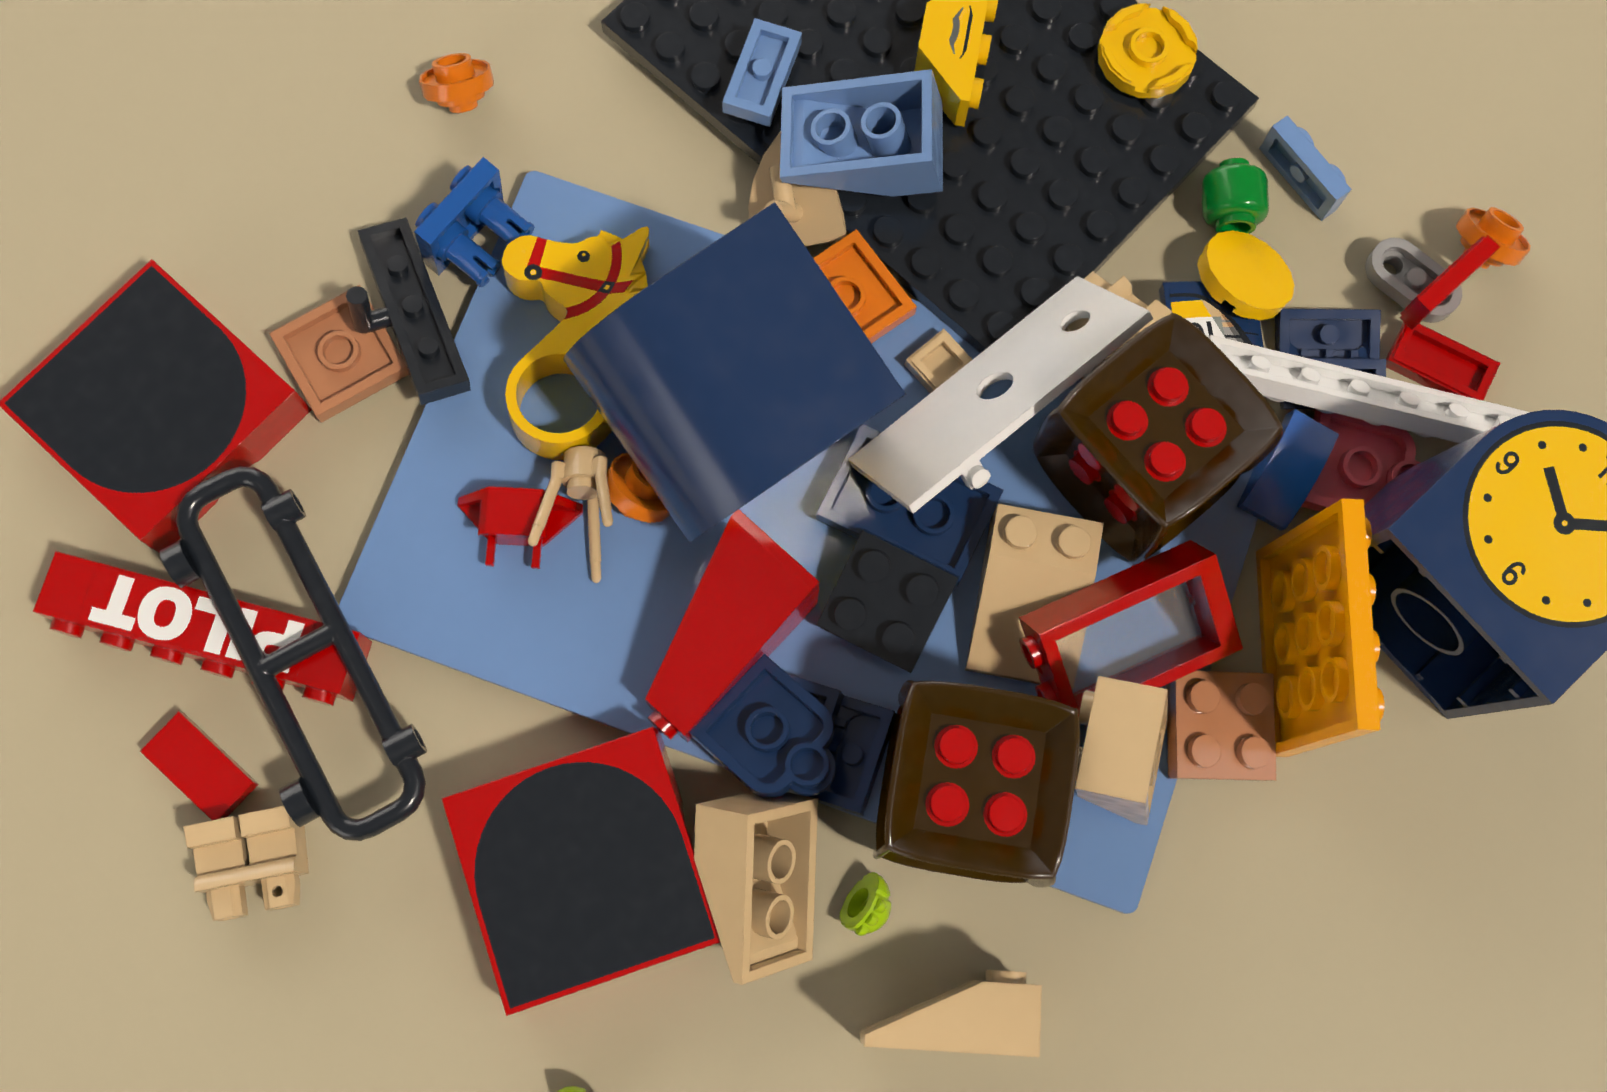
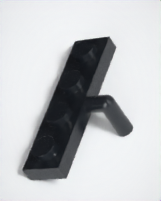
M407 218L357 230L362 249L384 307L371 311L367 291L359 286L350 288L346 293V298L354 329L361 334H367L392 327L420 405L471 391L468 375Z

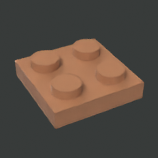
M347 291L269 333L314 414L321 423L409 375L404 359L386 328L367 334H361L354 329L346 298ZM369 301L370 307H371V311H372V310H375V309L373 308L371 302Z
M1195 671L1166 685V689H1168V779L1276 780L1274 674Z

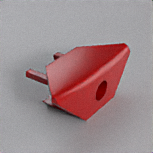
M488 486L458 498V507L478 528V535H484L488 540L486 566L494 567L496 544L530 546L528 544V537L546 490ZM557 495L539 542L536 546H533L532 569H540L542 547L547 545L583 514V504Z

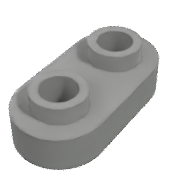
M1388 238L1381 241L1369 254L1365 263L1366 274L1370 282L1404 309L1419 293L1446 270L1412 243L1401 238ZM1383 264L1392 265L1396 269V274L1389 273ZM1461 286L1423 321L1435 323L1446 319L1461 303Z

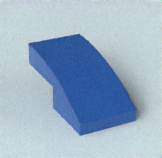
M1296 409L1285 414L1281 423L1283 436L1280 442L1263 461L1254 467L1237 507L1280 531L1288 527L1304 503L1324 468L1339 436L1335 431Z

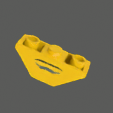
M930 0L926 4L914 71L932 69L942 99L943 111L956 126H965L968 108H979L984 79L975 77L977 64L986 66L992 35L982 34L984 22L994 23L998 0Z

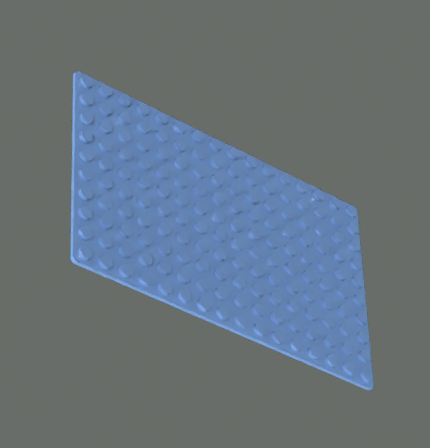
M530 171L526 174L512 205V209L535 226L531 234L532 236L562 243H578L589 237L598 236L601 230L623 239L636 230L647 226L649 228V249L643 265L646 271L648 286L724 236L723 234L538 171ZM498 237L491 256L501 262V267L494 277L490 274L487 276L490 281L484 287L477 286L454 339L469 378L471 391L425 405L339 603V607L351 630L360 632L369 639L632 734L652 726L655 727L648 720L653 710L645 700L646 695L733 513L689 542L671 515L661 522L647 523L624 516L611 503L613 524L610 527H605L602 523L599 508L601 581L594 583L591 580L587 500L571 498L567 494V488L561 484L557 495L583 504V514L547 545L542 547L540 569L531 568L533 546L496 544L494 567L485 565L488 540L484 535H478V528L458 507V498L488 486L546 490L551 477V463L554 461L563 462V460L547 459L531 452L519 441L511 425L505 397L509 375L515 365L550 333L560 321L548 312L543 301L524 300L515 296L509 290L502 266L503 253L508 244ZM913 299L911 300L917 306L915 315L872 343L906 394L863 423L879 432H883L930 394L905 367V361L942 329H945L972 359L980 354V352L921 302ZM553 374L538 380L528 389L523 397L520 411L529 423L540 430L551 433H566L585 425L594 416L597 408L574 375ZM1081 378L979 460L982 466L990 472L991 477L988 483L1004 490L997 504L1083 519L1048 478L1033 452L1034 439L1046 416L1061 404L1075 386L1082 381ZM1000 380L991 384L983 391L981 398L993 399L1001 396L1011 387L1013 381ZM860 426L739 509L819 581L818 604L769 656L789 676L792 675L841 690L844 696L894 710L895 713H897L900 706L898 701L899 691L907 680L956 682L1037 696L1035 686L1039 684L965 670L990 520L959 585H955L912 673L816 626L858 540L817 520L816 514ZM613 431L596 447L605 453L607 469L614 458L622 453H627ZM1253 469L1241 474L1235 484L1213 506L1147 559L1189 540L1194 541L1216 554L1231 604L1258 519L1237 507ZM1101 539L1094 583L1136 564L1119 555ZM1177 585L1085 627L1072 682V691L1096 681L1098 676L1104 677L1197 634L1183 585ZM1213 663L1197 671H1211ZM1081 724L1079 725V746L1084 747L1088 725ZM1167 726L1148 825L1134 823L1078 797L1074 789L1067 842L1060 867L1056 874V882L1050 887L1123 914L1133 913L1137 909L1177 779H1168ZM660 731L665 747L725 768L693 738L687 743L677 733L670 740ZM888 744L864 816L862 817L844 810L841 811L873 823L877 822Z

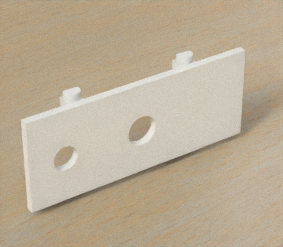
M1076 276L851 456L848 461L853 468L912 513H915L959 476H961L965 485L971 490L973 488L979 489L991 477L990 472L982 466L979 460L1082 376L1085 378L1104 362L1103 359L1152 321L1151 312ZM1082 318L1089 319L1088 323L1082 328L1075 331H1065L1066 327L1072 322ZM1000 380L1013 381L1011 387L1001 396L993 399L981 398L983 391L991 384Z

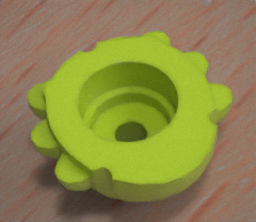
M871 872L865 875L861 881L859 880L847 895L840 910L839 919L841 924L859 936L879 930L889 918L891 902L888 899L891 895L889 887L881 875Z

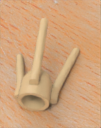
M576 446L565 451L563 462L554 461L551 463L550 481L532 525L528 544L530 546L538 544L560 486L563 484L567 488L568 496L578 500H587L591 580L594 583H598L601 581L599 508L603 525L610 527L613 524L607 480V457L600 449L589 446Z

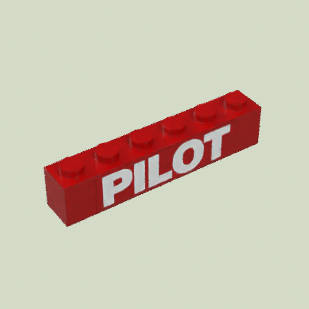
M55 551L33 612L52 620L49 627L50 630L76 638H82L84 630L102 634L99 643L132 652L134 644L152 648L150 657L176 665H182L184 657L202 661L200 670L228 679H232L235 670L248 674L207 591L188 586L180 588L176 583ZM237 600L265 656L323 626V623L320 621ZM352 630L367 660L372 641L362 633ZM334 644L275 675L282 691L285 684L303 688L302 698L328 706H333L336 698L353 702L357 691Z

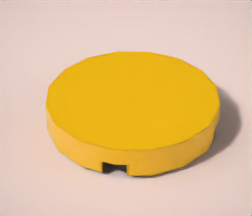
M1137 3L1120 9L1107 21L1098 44V63L1106 79L1120 91L1137 98H1160L1174 93L1188 80L1196 62L1198 50L1197 37L1189 22L1175 10L1164 6L1162 10H1159L1157 8H1149L1150 4Z
M1234 230L1219 232L1205 245L1203 252L1199 256L1197 267L1200 278L1211 297L1220 304L1226 300L1229 304L1235 306L1236 308L1232 312L1240 317L1259 321L1274 318L1293 297L1294 281L1291 271L1282 257L1266 242L1249 233Z

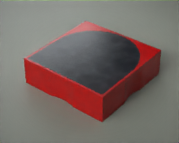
M152 259L0 400V407L141 542L158 553L180 539L175 519L177 507L187 492L196 485L225 470L238 466L250 467L257 463L312 410L288 383ZM218 499L202 508L198 521L217 503Z
M652 726L441 798L506 1016L720 943L694 861V848L684 821L683 801L660 730Z

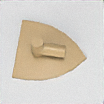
M780 131L763 155L753 179L748 205L749 219L775 202L805 247L841 240L847 236L844 213L836 189L782 183L780 179Z

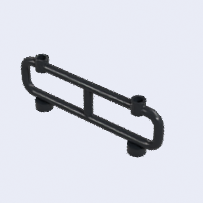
M238 466L225 470L196 485L182 498L177 507L175 519L181 540L160 550L163 565L170 577L180 588L201 578L300 775V778L279 789L282 803L294 823L302 827L321 817L329 830L344 840L362 841L375 837L406 820L418 809L423 800L426 781L417 758L427 753L426 745L413 724L401 728L296 523L306 517L305 510L296 494L291 489L281 493L271 477L255 467ZM242 487L250 488L257 494L262 503L261 508L267 521L276 531L323 623V626L266 656L198 522L199 513L203 507ZM333 644L382 738V745L387 756L398 769L404 783L403 792L399 798L360 819L351 818L342 810L275 675Z

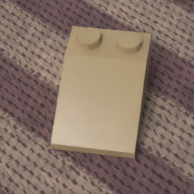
M997 504L990 519L966 671L1041 684L1036 668L1032 669L1029 666L1020 647L1019 640L1024 638L1025 635L1019 617L1094 584L1104 523ZM1084 628L1056 641L1071 687Z
M1098 676L1095 692L1084 691L1079 724L1088 725L1084 747L1079 746L1075 786L1078 797L1134 823L1148 825L1167 726L1168 689Z
M753 792L696 804L694 861L734 983L744 985L813 960L818 798L788 792L775 798H763Z
M986 970V981L971 980L861 1029L860 1042L864 1047L1040 1057L1042 985L1026 984L1027 972Z

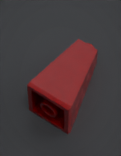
M739 509L733 513L724 529L645 698L648 706L653 710L648 720L670 740L678 733L688 743L692 739L690 731L764 654L769 657L818 604L819 581Z

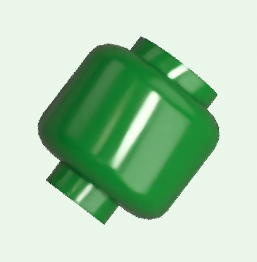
M1229 158L1220 162L1219 167L1212 169L1204 176L1202 182V216L1209 226L1215 228L1217 233L1234 230L1250 234L1255 231L1257 225L1266 219L1269 212L1268 179L1262 169L1255 165H1250L1249 161L1244 158Z

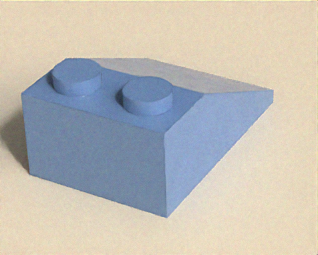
M932 69L783 87L780 179L782 183L891 197L942 192L943 107Z

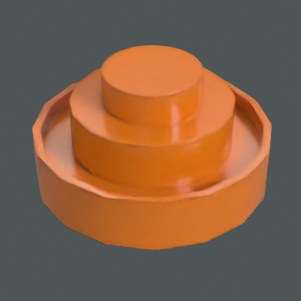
M467 53L449 54L432 62L433 68L426 70L419 78L423 97L427 101L437 102L439 106L448 107L452 113H463L475 109L478 106L477 101L483 98L485 91L489 90L494 84L490 64L485 60L471 59V55Z
M1474 207L1468 208L1456 224V228L1461 235L1460 241L1465 247L1462 253L1468 250L1482 236L1486 237L1487 235L1500 246L1481 268L1487 269L1490 265L1497 267L1504 264L1511 266L1519 265L1530 251L1531 245L1521 234L1524 231L1523 225L1501 209L1490 207L1485 211Z
M622 453L614 458L607 469V480L611 503L617 507L619 512L628 518L647 523L661 522L669 517V512L629 454Z

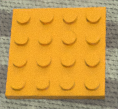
M1340 499L1256 551L1263 673L1274 674L1276 757H1290L1381 730L1380 721L1384 714L1385 702L1382 691L1377 687L1376 662L1380 655V639L1377 632L1373 630L1372 605L1376 596V583L1372 574L1369 573L1367 550L1371 544L1372 528L1370 521L1365 518L1364 499Z

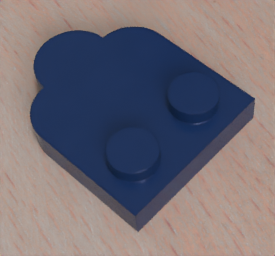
M766 654L745 673L690 731L694 740L750 791L763 798L779 797L789 790L802 796H814L824 792L832 784L835 777L836 764L832 753L828 749L834 737V725L831 714L823 704Z

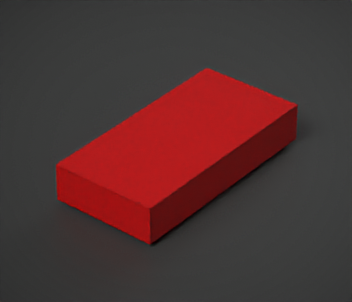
M1489 235L1486 237L1482 236L1419 293L1400 313L1401 316L1399 318L1413 330L1473 275L1500 246Z
M1403 323L1386 357V368L1425 387L1482 401L1501 364L1420 323L1413 330Z
M179 711L140 750L154 766L211 820L228 817L259 785L186 714Z

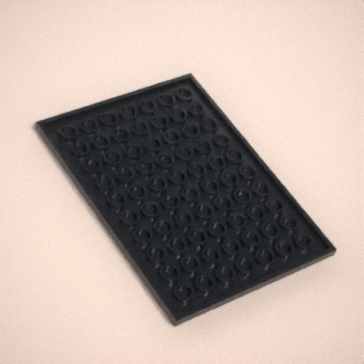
M624 0L601 21L603 33L760 165L763 155L781 131L782 97L770 127L723 113L722 107L724 96L754 18L802 32L801 46L785 86L791 87L913 72L915 70L926 4L930 0ZM998 0L994 23L984 22L982 34L992 35L986 66L978 64L976 66L975 77L984 79L979 108H968L964 127L954 125L943 111V191L891 197L837 190L844 213L847 235L857 229L897 282L980 353L1076 276L1084 279L1092 271L1096 273L1254 109L1259 100L1258 96L1199 50H1197L1196 62L1188 80L1174 93L1160 98H1137L1117 89L1106 79L1098 63V44L1107 21L1120 9L1139 3L1136 0Z

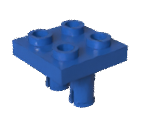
M484 157L473 168L467 165L458 172L450 184L451 192L439 205L433 202L422 211L415 223L417 229L414 231L423 262L439 276L452 262L481 288L490 281L487 277L489 274L492 277L496 275L501 267V262L498 259H494L472 239L484 226H487L508 244L518 237L531 235L535 228L531 222H527L504 202L500 171Z

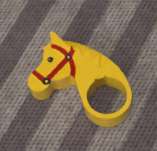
M647 226L636 230L623 239L601 230L598 236L589 237L578 243L556 242L532 235L521 236L508 243L504 250L502 266L509 290L515 296L524 300L543 301L548 312L560 321L550 333L515 365L506 384V404L514 433L519 441L536 455L552 460H564V453L569 448L576 446L596 448L612 432L598 409L594 416L582 427L566 433H551L540 430L529 423L522 415L520 407L525 393L538 380L553 374L573 375L563 360L569 349L606 316L648 286L646 271L643 265L649 249V228Z

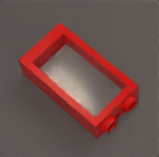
M1192 540L1019 617L1025 635L1024 638L1019 640L1022 653L1032 669L1036 668L1041 684L1035 686L1037 697L1077 708L1079 714L1084 691L1095 692L1098 676L1160 688L1243 649L1217 556Z

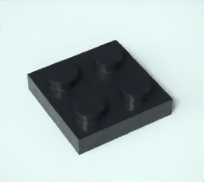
M864 529L816 626L912 673L960 576Z

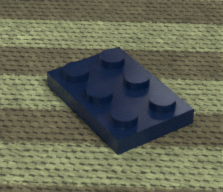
M862 424L816 514V519L857 539L862 530L866 529L960 576L956 583V586H958L1004 490L988 482L979 489L973 488L971 490L965 485L961 476H959L915 513H912L853 468L848 461L851 456L881 433Z

